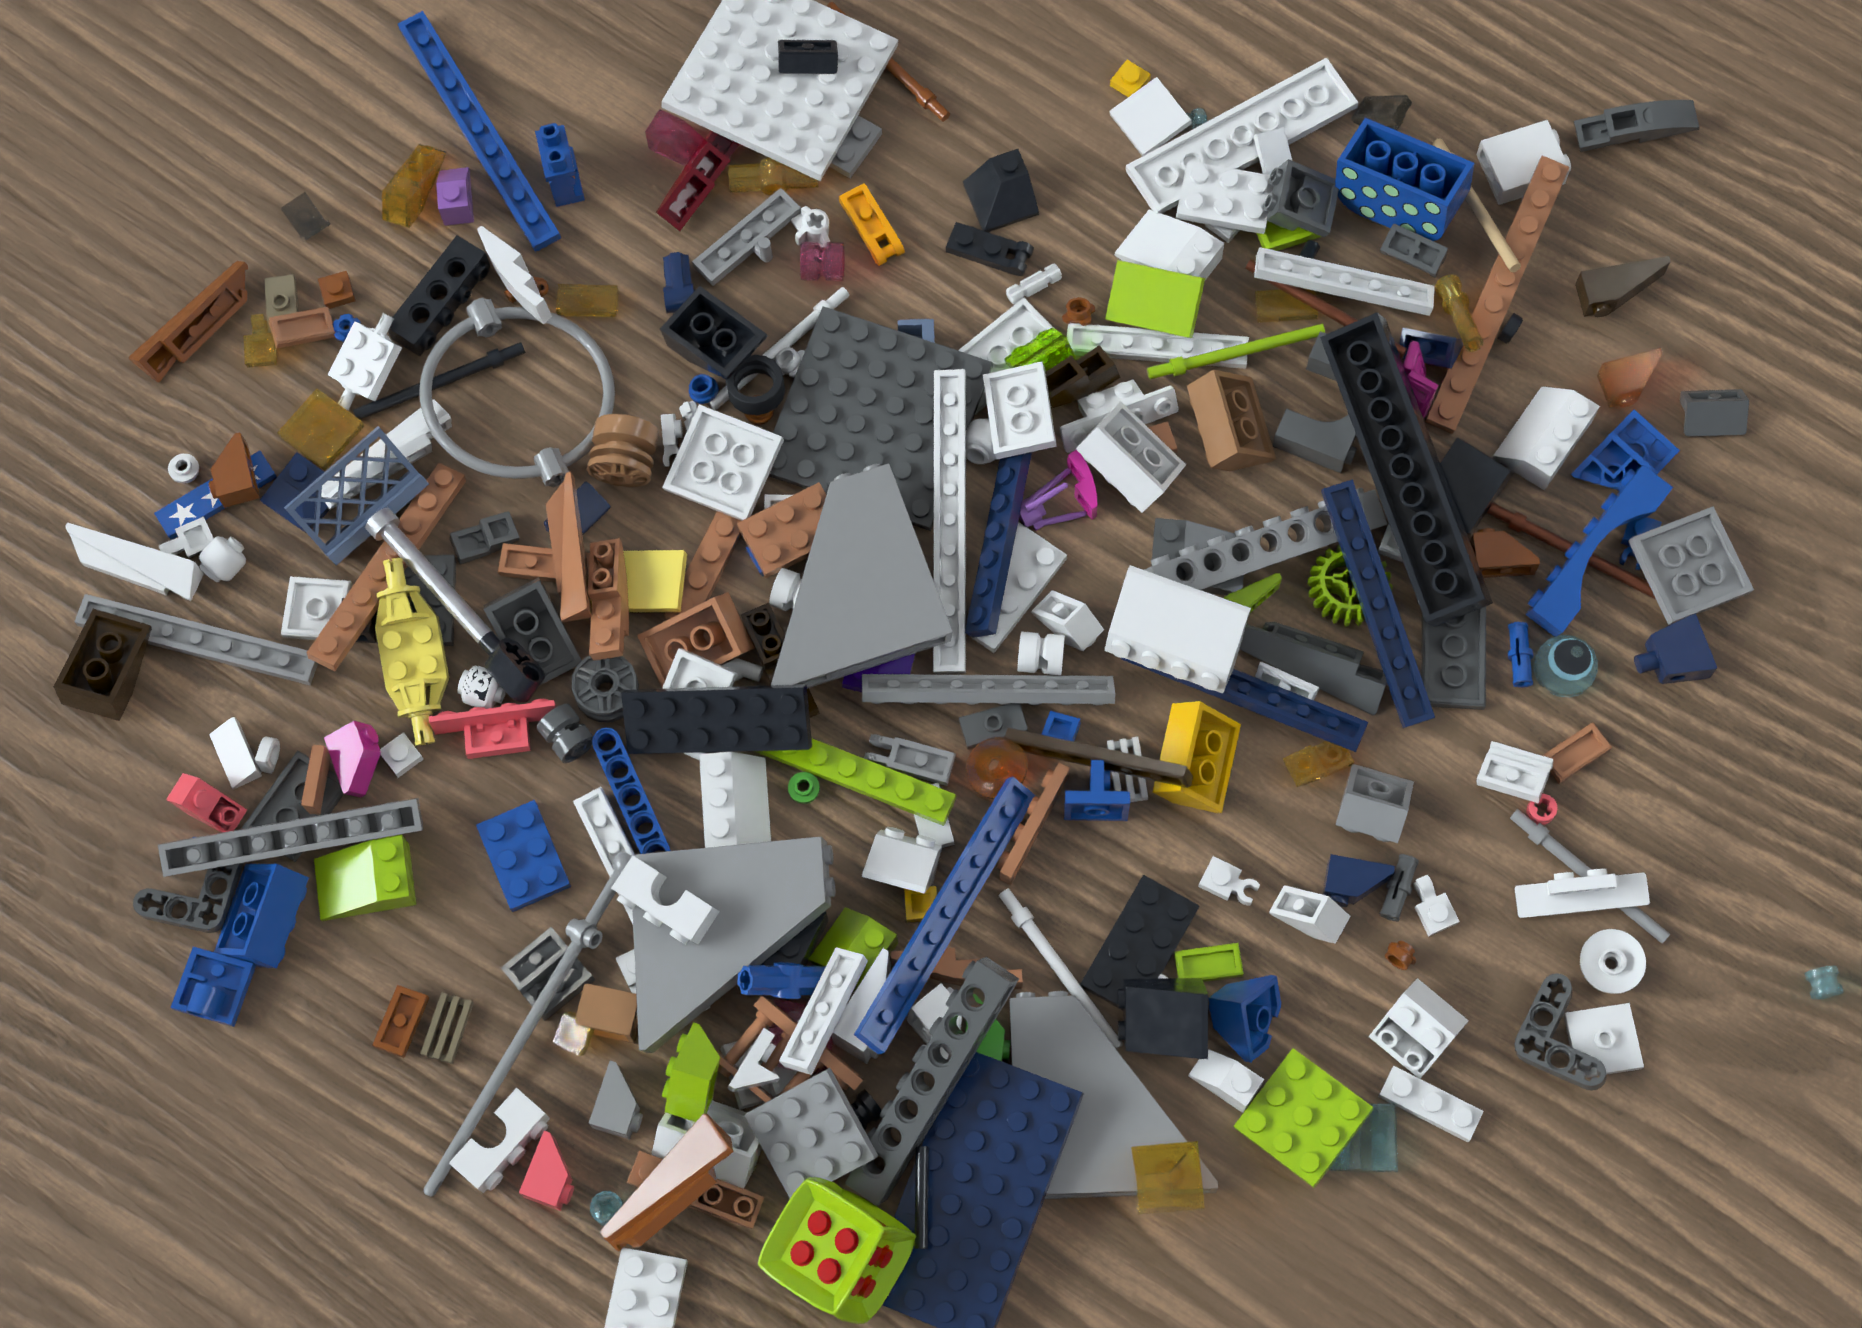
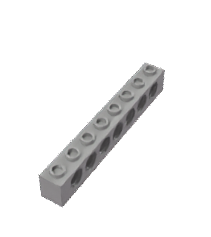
M1362 487L1356 489L1370 530L1387 525L1375 489L1365 493ZM1323 500L1317 503L1319 509L1309 512L1308 506L1290 512L1292 517L1290 519L1282 521L1281 517L1277 516L1263 521L1264 528L1254 531L1251 525L1235 531V538L1226 540L1225 535L1208 540L1207 544L1209 547L1198 550L1197 545H1193L1179 550L1180 557L1171 560L1168 554L1151 560L1152 566L1144 570L1202 590L1338 542ZM1316 518L1323 522V532L1317 529L1315 524ZM1289 527L1296 532L1297 538L1295 542L1288 536ZM1261 537H1264L1269 543L1268 552L1263 550L1260 545ZM1233 547H1237L1242 555L1240 561L1233 557ZM1205 556L1210 557L1214 563L1212 571L1208 570L1204 565ZM1177 566L1185 570L1186 578L1184 581L1180 580L1176 575Z
M419 798L162 843L158 845L163 877L422 831L424 827Z

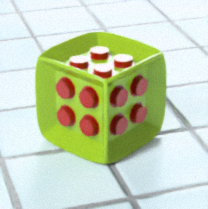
M813 1176L808 1177L802 1182L786 1204L764 1243L758 1259V1266L773 1280L814 1307L834 1315L841 1321L864 1324L877 1313L892 1290L912 1253L916 1235L903 1223L859 1195L842 1189L832 1181Z

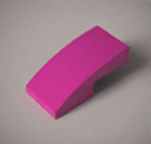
M1075 450L1067 458V467L1079 482L1075 485L1074 497L1090 519L1093 520L1097 517L1095 483L1086 461Z

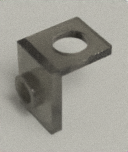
M306 192L281 207L282 212L303 242L331 224L329 221H325Z

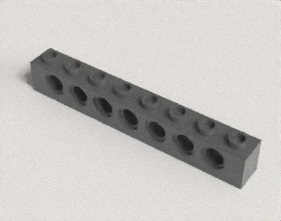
M988 957L979 959L976 962L973 960L967 966L962 975L966 980L960 990L955 989L946 1002V1006L949 1007L943 1018L938 1017L929 1031V1034L932 1035L927 1045L923 1044L918 1049L912 1060L916 1063L910 1074L906 1072L896 1086L899 1093L894 1101L889 1100L882 1109L880 1117L883 1119L878 1128H872L867 1135L877 1154L885 1162L884 1170L879 1169L875 1164V1159L849 1172L850 1175L845 1184L876 1206L885 1202L890 1197L915 1155L916 1147L921 1145L1019 981L1018 977ZM975 987L981 989L985 995L983 1004L977 1003L973 997ZM958 1016L966 1019L968 1023L966 1032L958 1028ZM941 1044H945L950 1048V1060L945 1059L941 1055ZM925 1072H929L934 1077L935 1083L933 1088L927 1086L924 1082ZM909 1099L917 1104V1115H913L908 1110L907 1102ZM892 1127L900 1131V1143L892 1138Z

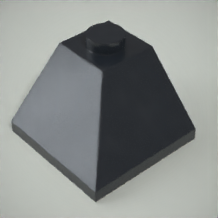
M1019 149L988 159L963 181V186L983 231L991 232L1039 215L1030 176Z

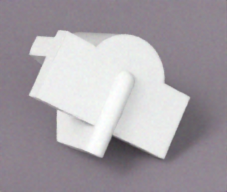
M807 206L801 208V214L791 219L792 224L798 231L795 234V241L798 246L805 242L816 257L832 247L828 237L829 218L820 209L811 210Z

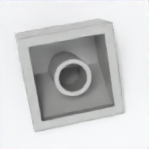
M1352 764L1336 825L1343 827L1349 832H1361L1371 835L1379 841L1398 843L1409 810L1414 781Z

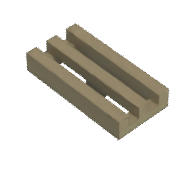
M441 992L420 1054L453 1064L474 1002ZM447 1003H451L435 1051H431ZM458 1006H462L463 1009L448 1053L444 1055L442 1052Z

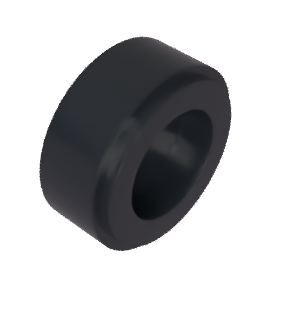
M1513 313L1497 339L1505 344L1509 343L1522 324L1523 318Z

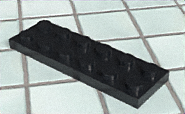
M807 684L636 689L621 692L628 754L809 750L813 747Z

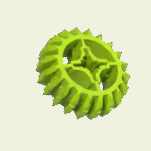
M1340 545L1337 546L1336 553L1329 548L1325 552L1326 558L1318 556L1316 559L1317 566L1313 565L1310 569L1312 577L1308 578L1307 585L1312 588L1309 590L1308 595L1310 598H1316L1313 603L1314 608L1324 607L1321 613L1322 617H1326L1329 614L1333 615V624L1337 623L1339 618H1342L1346 627L1350 625L1351 619H1354L1355 623L1360 626L1363 623L1364 614L1360 604L1353 605L1354 599L1357 597L1355 588H1352L1351 595H1349L1347 583L1349 571ZM1382 561L1381 563L1385 570L1387 564L1386 561ZM1340 566H1346V570L1343 573L1326 576L1331 570ZM1385 572L1389 581L1391 579V572ZM1389 583V586L1392 591L1393 585ZM1330 593L1339 595L1342 602L1336 600Z

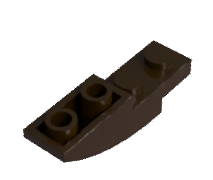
M766 603L741 614V618L771 684L785 635L770 603ZM807 688L809 715L811 718L820 713L809 688Z

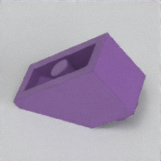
M469 167L439 171L436 182L438 210L444 225L474 222Z

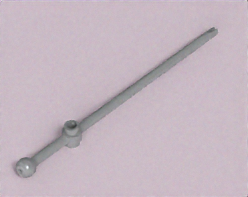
M619 853L614 858L613 868L615 870L586 919L578 920L575 918L567 924L565 932L571 938V944L425 1185L424 1193L431 1197L438 1191L452 1167L449 1162L468 1141L582 948L589 947L595 949L601 943L602 932L597 930L596 925L616 893L611 887L629 862L630 855L628 853Z

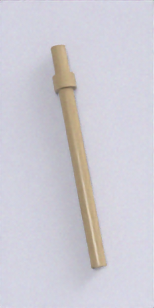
M1439 138L1433 142V146L1452 153L1443 139ZM1471 186L1470 192L1465 198L1510 272L1518 271L1521 264Z

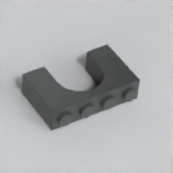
M1320 331L1310 353L1306 370L1336 381L1320 338L1326 335V333ZM1286 409L1275 433L1273 447L1341 473L1344 464L1351 465L1357 450L1356 447H1353V443L1357 435L1349 414L1337 421L1322 422Z

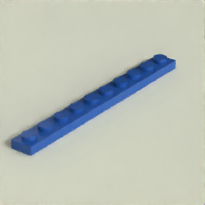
M421 11L398 23L399 30L533 250L537 252L561 239L559 231L425 13Z
M1013 776L1007 778L854 1033V1036L877 1054L885 1053L1025 816L1032 799L1036 796Z

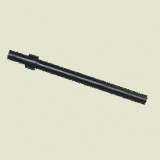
M522 342L502 350L496 348L486 352L487 356L433 377L432 391L487 368L493 367L495 369L505 365V361L526 353ZM420 383L353 409L357 421L420 396Z

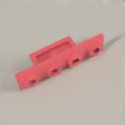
M536 699L527 704L505 703L500 707L489 709L474 707L466 712H440L436 716H429V723L435 735L464 731L467 758H481L531 751L528 722L540 721L557 706L554 700Z

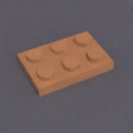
M820 482L737 523L738 529L765 578L778 573L782 568L786 569L808 558L826 498V493Z

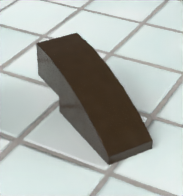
M1100 345L1078 360H1075L1071 355L1045 372L1051 409L1084 398L1121 378L1116 365Z

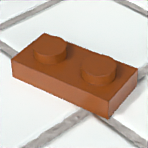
M397 985L372 1046L405 1058L429 997Z

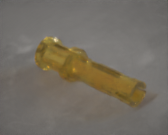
M1445 275L1436 282L1435 292L1443 300L1442 307L1445 313L1452 316L1466 351H1478L1481 349L1479 345L1483 346L1484 341L1468 308L1469 298L1466 293L1462 292V283L1458 276Z

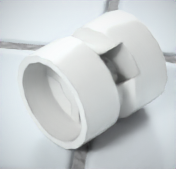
M785 568L779 571L770 595L769 603L772 607L784 611L794 608L802 580L799 573Z
M1021 631L1017 672L1035 673L1038 669H1042L1044 674L1061 675L1065 635L1047 634L1045 638H1041L1039 633Z

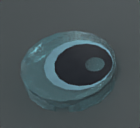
M1559 635L1548 639L1541 645L1534 658V673L1538 683L1543 688L1545 687L1551 691V694L1570 698L1582 694L1592 685L1598 673V660L1594 650L1584 640L1575 636Z

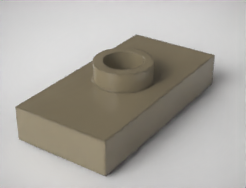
M294 274L264 278L267 326L270 336H272V332L268 322L269 317L299 312L297 284Z

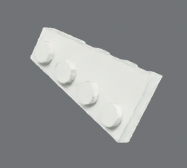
M1018 522L997 632L994 635L972 639L995 653L1067 560V554Z

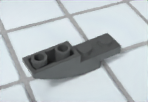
M1664 100L1605 109L1602 115L1575 120L1574 127L1579 150L1584 152L1639 139V143L1699 130V123L1693 100Z

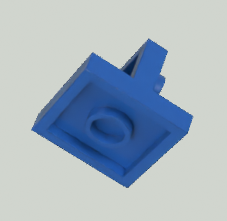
M1091 760L1089 791H1065L1064 820L1128 821L1130 791H1109L1110 770H1104V760Z

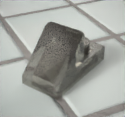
M1407 95L1368 96L1363 99L1351 120L1360 126L1364 118H1367L1397 131L1403 123L1406 112L1412 105V101Z

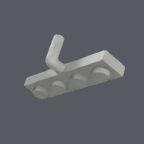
M780 188L692 261L693 267L714 286L752 253H755L762 261L770 262L773 255L769 239L791 222L792 218L799 215L801 207Z

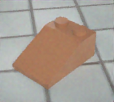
M728 592L713 597L637 635L662 688L678 648H683L719 665L755 649Z

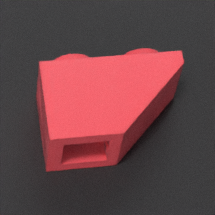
M184 773L166 799L188 815L222 833L234 831L247 809L200 778Z

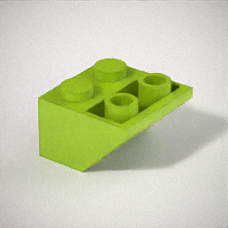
M693 1022L688 1035L682 1033L676 1051L679 1053L677 1058L673 1056L670 1058L666 1069V1075L670 1076V1078L665 1083L662 1097L667 1098L666 1113L696 1122L702 1114H707L712 1103L720 1056L700 1024Z

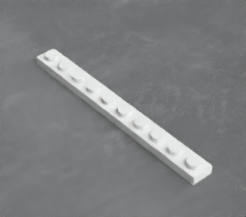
M965 369L934 370V584L953 631L950 642L933 647V672L935 674L966 673Z

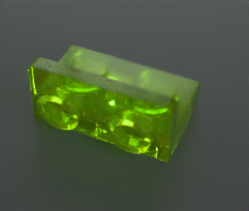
M1050 328L1040 332L1035 339L1026 345L1014 349L1012 354L1004 358V361L1010 368L1043 362L1046 372L1067 357L1072 355L1075 360L1076 357L1067 337L1056 329Z

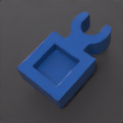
M1649 517L1628 522L1621 544L1629 547L1621 554L1619 563L1624 565L1629 556L1636 558L1628 542L1632 537L1658 528L1662 522ZM1637 561L1635 570L1639 571L1641 567Z

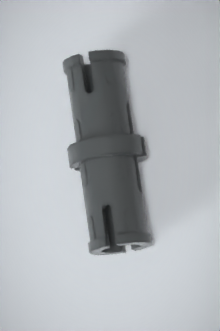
M1405 854L1399 855L1393 878L1388 880L1386 885L1388 892L1382 910L1379 913L1381 917L1399 922L1406 897L1411 895L1413 889L1410 885L1416 867L1419 864L1418 859Z

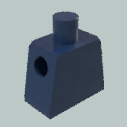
M1696 613L1650 635L1645 643L1647 652L1634 656L1637 671L1641 674L1655 670L1661 684L1711 678L1717 669Z

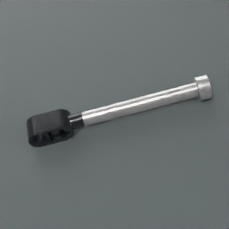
M383 508L375 513L366 523V530L377 541L384 539L397 555L403 558L407 566L489 655L485 662L486 670L506 693L518 702H528L545 679L543 669L517 641L510 638L500 640L398 528L400 520L390 508Z

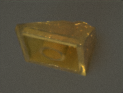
M1198 1141L1131 1147L1138 1215L1205 1209Z

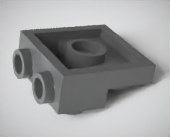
M1288 159L1278 168H1274L1270 175L1269 184L1273 185V190L1267 196L1264 203V210L1268 211L1267 221L1291 231L1300 227L1322 237L1327 236L1331 231L1339 191L1335 187L1336 179Z

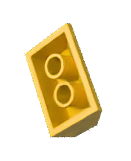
M1201 701L1172 703L1160 760L1187 766L1193 775L1191 787L1188 788L1155 781L1152 793L1173 804L1222 813L1241 724Z

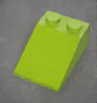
M403 835L368 840L314 859L321 921L416 905L410 846Z

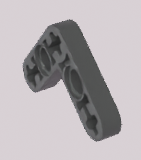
M244 863L227 865L226 869L231 872V875L222 872L225 866L208 869L199 899L152 888L140 890L133 899L134 910L147 920L206 933H215L223 928ZM218 879L226 880L228 884L226 891L223 894L214 895L211 891L212 884ZM152 897V900L157 904L164 905V909L162 911L157 907H149L147 911L142 904L144 901H150ZM210 898L215 902L222 903V905L219 906L215 903L213 913L217 916V919L210 920L207 925L203 916L204 914L210 915L213 905L207 902ZM178 903H186L188 907L186 915L180 919L173 918L171 914L173 907Z
M1558 973L1551 974L1543 981L1516 1036L1514 1043L1516 1055L1523 1062L1590 1091L1598 1090L1605 1084L1607 1078L1604 1064L1595 1057L1552 1039L1573 992L1571 982L1566 976ZM1559 983L1562 984L1565 993L1557 994L1554 1004L1559 1008L1556 1009L1549 1003L1552 998V990L1549 987H1556ZM1539 1011H1548L1552 1014L1553 1021L1547 1026H1540L1536 1024L1534 1017ZM1533 1040L1535 1041L1536 1048L1545 1052V1046H1549L1545 1054V1061H1541V1053L1535 1050H1531L1529 1054L1524 1053L1522 1043L1529 1044ZM1559 1052L1567 1054L1570 1058L1569 1064L1564 1068L1554 1067L1550 1062L1554 1054ZM1576 1059L1581 1060L1579 1068L1590 1071L1592 1067L1597 1068V1075L1600 1077H1592L1588 1081L1586 1080L1585 1073L1576 1069L1575 1075H1572Z

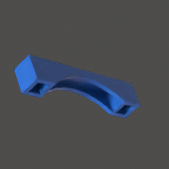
M1642 465L1636 471L1630 469L1619 482L1623 486L1617 495L1612 492L1601 506L1605 511L1599 519L1593 517L1583 529V532L1586 534L1580 543L1577 541L1573 542L1564 554L1568 559L1563 566L1556 565L1546 577V580L1550 583L1542 592L1538 589L1527 602L1531 608L1525 615L1552 636L1557 637L1563 633L1581 609L1583 574L1589 558L1597 545L1615 528L1630 521L1647 518L1654 513L1673 489L1671 485L1646 466Z

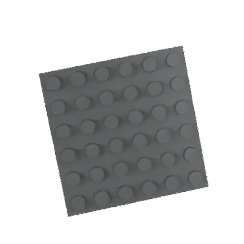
M823 306L773 431L774 434L782 436L784 441L769 473V477L805 489L820 482L827 495L830 482L834 481V478L844 473L854 475L863 472L864 468L872 464H880L882 466L889 463L912 525L931 531L934 524V370L965 369L967 430L970 422L973 421L985 389L983 374L991 373L993 362Z

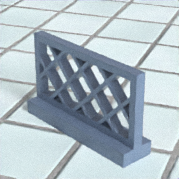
M377 426L284 508L319 546L323 553L337 565L371 535L365 526L375 513L383 508H390L396 514L427 487L429 483L418 473L381 428ZM379 437L385 444L384 457H369V445ZM363 451V456H357L360 452ZM390 451H391L397 458H390ZM351 460L362 461L361 478L345 477L346 465ZM368 461L384 462L382 479L366 478ZM389 462L402 463L408 472L399 480L388 479ZM338 471H340L339 476H334ZM327 481H339L338 498L321 497L322 485ZM344 481L361 482L359 499L343 498ZM366 483H382L381 495L376 500L365 499ZM387 484H393L387 489ZM316 491V497H310ZM304 501L315 502L314 518H301L295 509ZM321 502L337 503L336 519H320ZM343 503L359 504L358 515L353 520H341ZM364 504H370L367 508L364 509ZM307 523H314L313 530ZM319 523L335 524V535L326 543L318 537Z

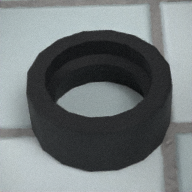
M751 355L726 380L730 402L737 410L744 414L757 416L769 413L777 408L784 398L785 385L782 370L774 360L767 356ZM756 373L766 374L773 379L774 384L772 388L761 396H745L738 391V384L748 375Z

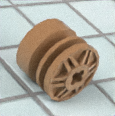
M607 414L598 417L595 421L592 437L595 446L590 450L589 456L591 459L587 465L589 475L596 480L615 486L640 487L648 484L651 480V468L654 463L650 455H653L656 451L659 434L657 427L649 421L630 415Z

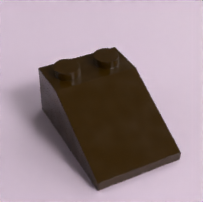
M93 608L53 686L61 704L120 721L135 688L152 630L151 625Z

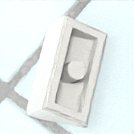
M1260 662L1255 675L1258 679L1311 700L1315 699L1319 691V687L1263 662Z
M235 717L227 720L209 734L233 790L262 777L242 727Z

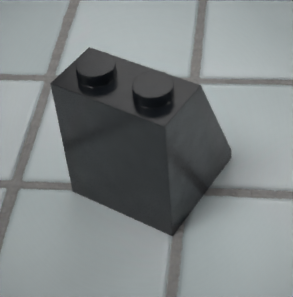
M1456 438L1440 464L1466 533L1472 534L1515 472L1464 440Z
M1202 978L1123 979V989H1118L1117 991L1118 1009H1123V1021H1118L1117 1033L1118 1041H1124L1126 1051L1208 1059V992Z

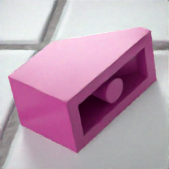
M353 721L324 737L343 794L361 798L367 793L381 751L377 743L379 738L375 729L369 724Z

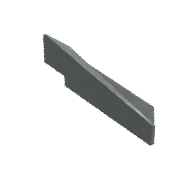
M1265 622L1263 629L1246 624L1240 650L1290 675L1319 687V689L1371 715L1377 713L1387 681L1383 670L1360 664L1364 651L1277 622Z

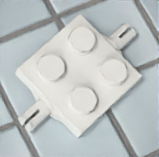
M382 313V317L375 329L368 328L354 321L328 373L329 376L339 381L345 388L337 403L340 407L349 410L356 394L376 401L402 347L392 342L389 336L386 335L394 320L391 316Z

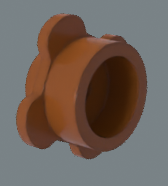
M1073 298L1066 304L1067 312L1063 314L1062 320L1067 324L1079 323L1082 326L1089 325L1092 322L1091 314L1095 312V306L1085 298Z

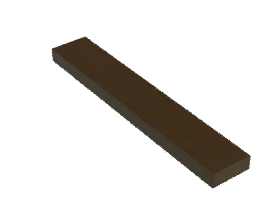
M1008 728L1005 735L1006 741L1016 751L1091 767V760H1104V770L1185 788L1191 787L1193 775L1188 767L1184 765Z

